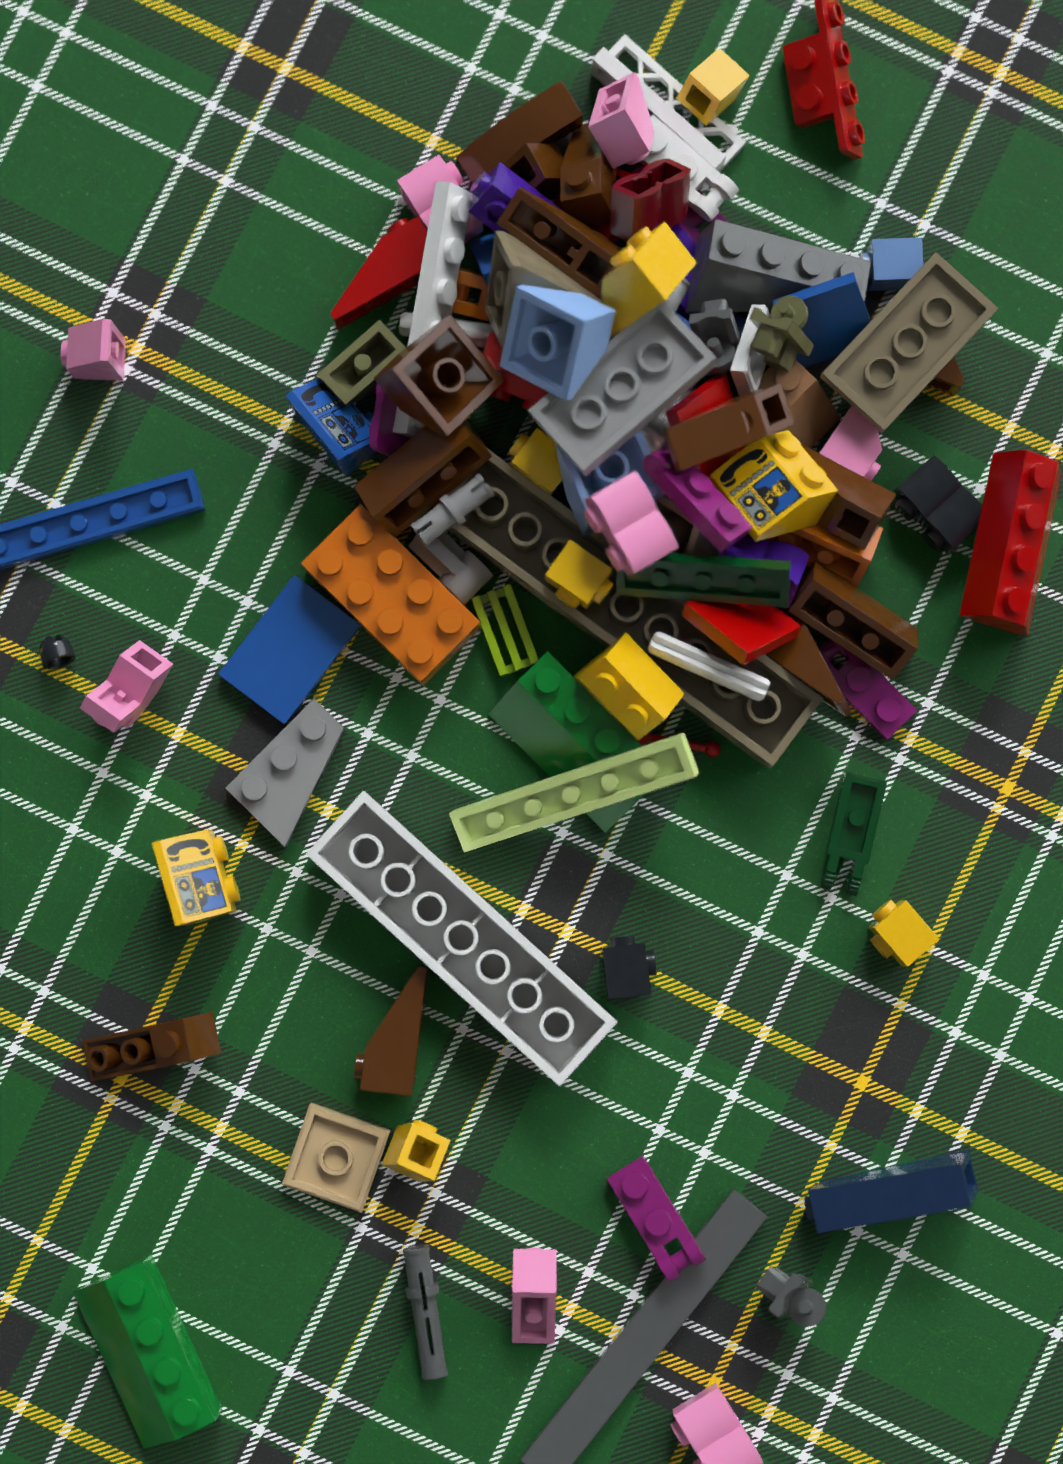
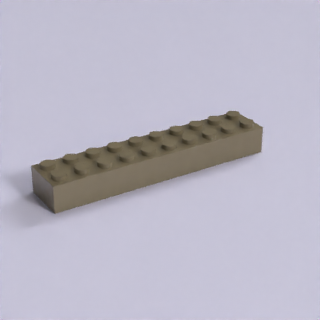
M488 449L492 457L447 495L451 496L479 473L483 477L484 483L489 485L495 496L489 498L464 517L466 522L458 526L455 524L447 531L604 648L610 646L626 632L685 693L678 703L765 768L773 767L824 698L765 654L742 665L681 615L685 604L692 600L616 595L617 570L611 564L606 554V548L610 547L606 537L601 532H593L583 536L576 518L570 509ZM569 540L612 568V573L608 580L614 583V585L600 605L593 601L588 609H585L580 604L576 609H573L554 595L558 589L545 581V574ZM656 632H662L768 679L770 686L764 699L756 701L650 654L648 646L653 635Z

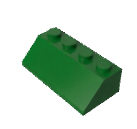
M548 651L511 687L488 713L549 777L642 747ZM644 794L586 812V814L606 833Z
M152 1254L73 1291L144 1449L178 1440L217 1420L223 1409Z

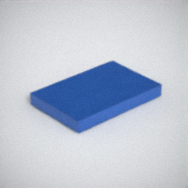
M294 575L218 675L283 724L287 725L361 628V624Z

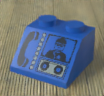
M319 378L285 395L294 415L346 477L377 452L371 449L369 443V428L373 421L372 413L368 411L363 415L354 403L345 407Z

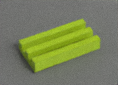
M511 584L503 586V588L489 591L482 596L478 595L471 598L500 677L533 666L539 659ZM503 597L507 599L528 658L524 660L520 659L498 600ZM491 603L513 664L507 666L504 664L485 613L484 604Z

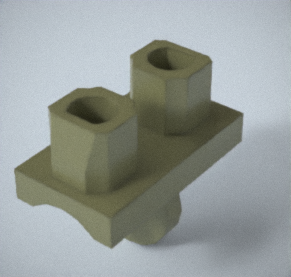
M791 295L780 298L772 307L771 318L761 309L753 308L749 319L758 329L750 347L759 354L764 355L763 361L770 367L790 372L798 353L810 356L814 344L801 330L806 324L809 315L808 307L802 299Z

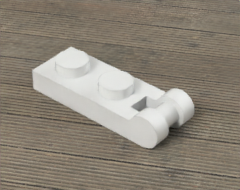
M652 114L650 119L654 129V136L650 152L640 163L647 166L654 161L669 158L690 168L688 206L703 219L711 222L719 213L718 207L725 200L730 201L739 192L737 185L729 177L716 170L655 114ZM705 182L713 188L707 196L701 195L698 192Z

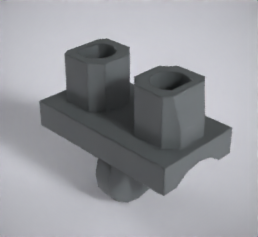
M726 299L704 301L701 306V313L690 315L689 325L691 331L717 358L718 364L707 373V376H714L716 374L726 375L729 369H731L741 336L732 309H729Z
M769 1266L755 1287L773 1301L768 1310L778 1317H791L796 1324L803 1327L818 1325L825 1317L827 1306L825 1299L818 1291L810 1289L814 1282L805 1275L792 1273L789 1276L780 1268Z

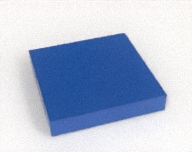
M854 272L790 294L802 299L808 307V320L801 330L814 346L809 357L799 353L796 357V360L804 368L839 356L871 322ZM778 298V299H776V300H773V305H774V304L776 303V301H778L780 298Z

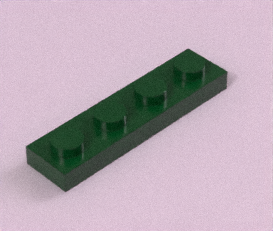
M669 553L635 574L627 575L623 569L617 571L616 595L788 607L791 561Z

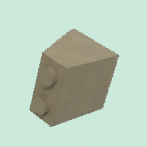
M495 231L485 312L501 346H504L516 286L526 285L581 293L601 303V298L593 295L516 237L504 231Z

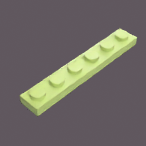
M684 733L454 809L449 815L464 852L696 777L699 771Z

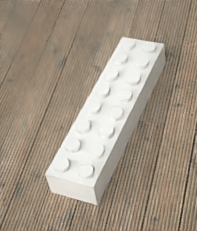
M362 791L306 853L311 860L557 1085L561 1086L617 1023L614 1017L365 791Z

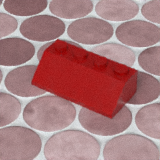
M1027 449L993 453L959 616L1020 636H1029L1061 480L1059 461Z

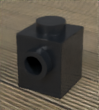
M634 935L609 938L610 946L601 947L607 998L615 999L651 994L649 976L657 975L654 950L646 951L644 942L635 943Z

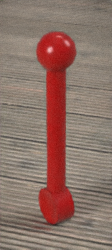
M649 732L636 741L640 745H645L649 742L654 743L669 737ZM687 740L691 750L705 752L711 758L717 757L721 752L720 744L715 741L704 744Z

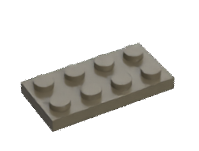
M935 252L826 368L820 378L879 432L883 433L994 315L998 307Z

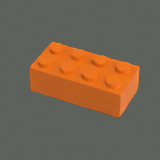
M361 504L301 562L304 569L422 686L481 629V622L388 530L373 519L371 514Z

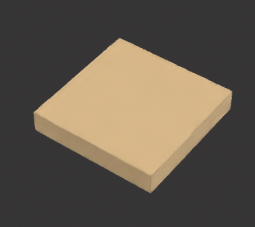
M311 1102L282 1185L362 1213L391 1130Z

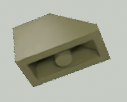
M378 320L317 374V377L347 407L376 392L377 382L374 377L406 347Z

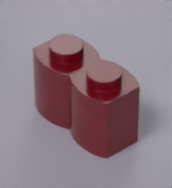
M667 158L648 164L642 169L641 173L627 175L616 181L612 186L610 233L621 238L626 243L645 226L652 231L666 222L671 229L674 225L682 222L688 214L691 169Z

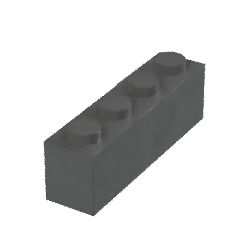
M715 219L697 237L694 256L697 263L692 268L691 287L688 293L685 314L701 313V306L704 301L726 299L729 309H732L733 314L749 312L752 304L766 305L769 314H771L772 307L774 306L773 300L851 272L855 274L863 300L865 301L871 261Z

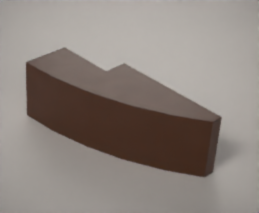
M561 80L492 126L458 154L456 160L473 185L474 181L483 171L489 174L500 162L502 164L506 162L526 143L553 144L583 126V114Z

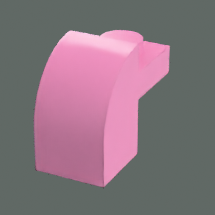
M139 640L119 655L107 680L86 695L80 709L90 715L96 723L108 728L113 733L122 726L128 729L140 717L157 694L173 663Z

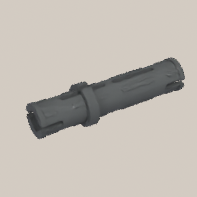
M429 1245L407 1247L402 1250L405 1257L408 1279L405 1295L407 1299H411L415 1336L422 1371L421 1378L424 1380L442 1378L448 1375V1370L446 1368L442 1330L436 1294L440 1292L439 1284L434 1282L429 1255L430 1247ZM420 1272H421V1276H422V1285H423V1291H424V1297H425V1303H426L425 1306H423L422 1294H421V1289H420V1282H419V1275H418ZM427 1317H428L430 1337H431V1343H432V1350H431V1351H430V1349H429V1342H428L426 1322H425V1318H427Z

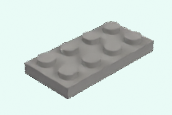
M663 301L624 328L608 342L606 352L571 400L565 401L549 392L528 411L536 423L586 477L718 364L716 356Z

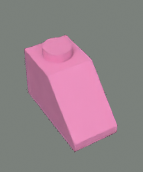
M635 72L599 89L588 126L613 169L625 163L627 165H634L643 160L650 152L654 136V129L640 80Z
M100 319L68 328V341H62L61 363L63 366H66L67 371L74 379L124 381L126 340L111 319Z
M851 406L820 451V454L872 481L881 467L880 464L875 462L882 451L878 430Z
M535 1247L513 1249L512 1343L555 1344L556 1250Z

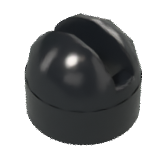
M56 635L55 639L48 636L40 644L39 655L45 669L61 668L69 665L76 659L70 641L62 635Z

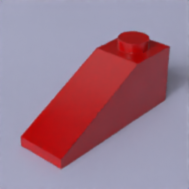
M418 216L410 221L404 218L395 222L387 229V234L381 237L330 313L337 330L344 328L418 286L427 230Z

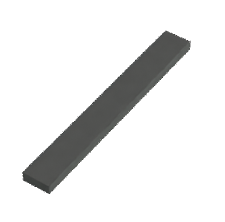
M732 1188L694 1236L707 1260L698 1266L692 1263L681 1270V1276L671 1283L665 1275L661 1278L521 1455L520 1460L524 1464H573L765 1221L767 1215Z

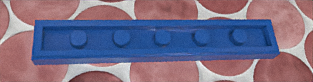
M192 468L0 524V570L205 511L206 508L194 469Z

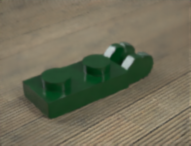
M848 772L844 773L825 854L828 857L824 866L821 888L829 890L832 888L837 876L836 870L839 858L854 861L847 878L846 893L854 896L857 895L865 864H869L887 782Z

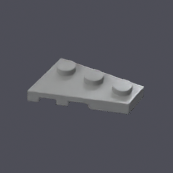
M313 699L249 763L226 789L284 847H287L302 813H304L320 776L323 774L345 728Z

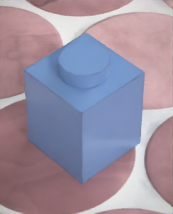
M922 238L872 239L866 253H861L860 256L861 259L871 261L867 283L868 291L901 290L923 266Z

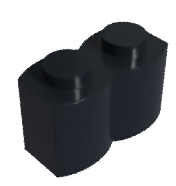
M935 455L893 491L896 494L894 506L897 511L908 521L914 519L921 525L924 530L922 533L923 539L937 552L942 549L946 554H949L978 528L982 509L981 503L961 485L951 470Z

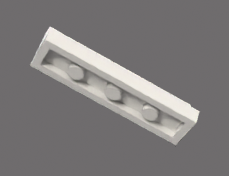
M625 34L609 51L603 47L592 58L591 74L604 86L632 74L617 59L624 50L638 62L637 76L640 80L649 115L655 114L719 172L745 147L746 142L718 117L708 124L711 127H704V123L698 119V128H694L674 109H685L686 107L678 100H673V93L678 96L683 86ZM643 67L650 73H643ZM660 81L668 88V101L660 98L644 82ZM721 135L732 146L723 154L704 136Z

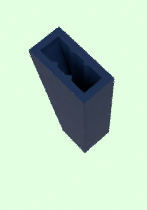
M967 1149L817 1182L808 1190L809 1196L805 1197L804 1202L809 1222H815L817 1232L822 1233L971 1207L979 1190L970 1151Z

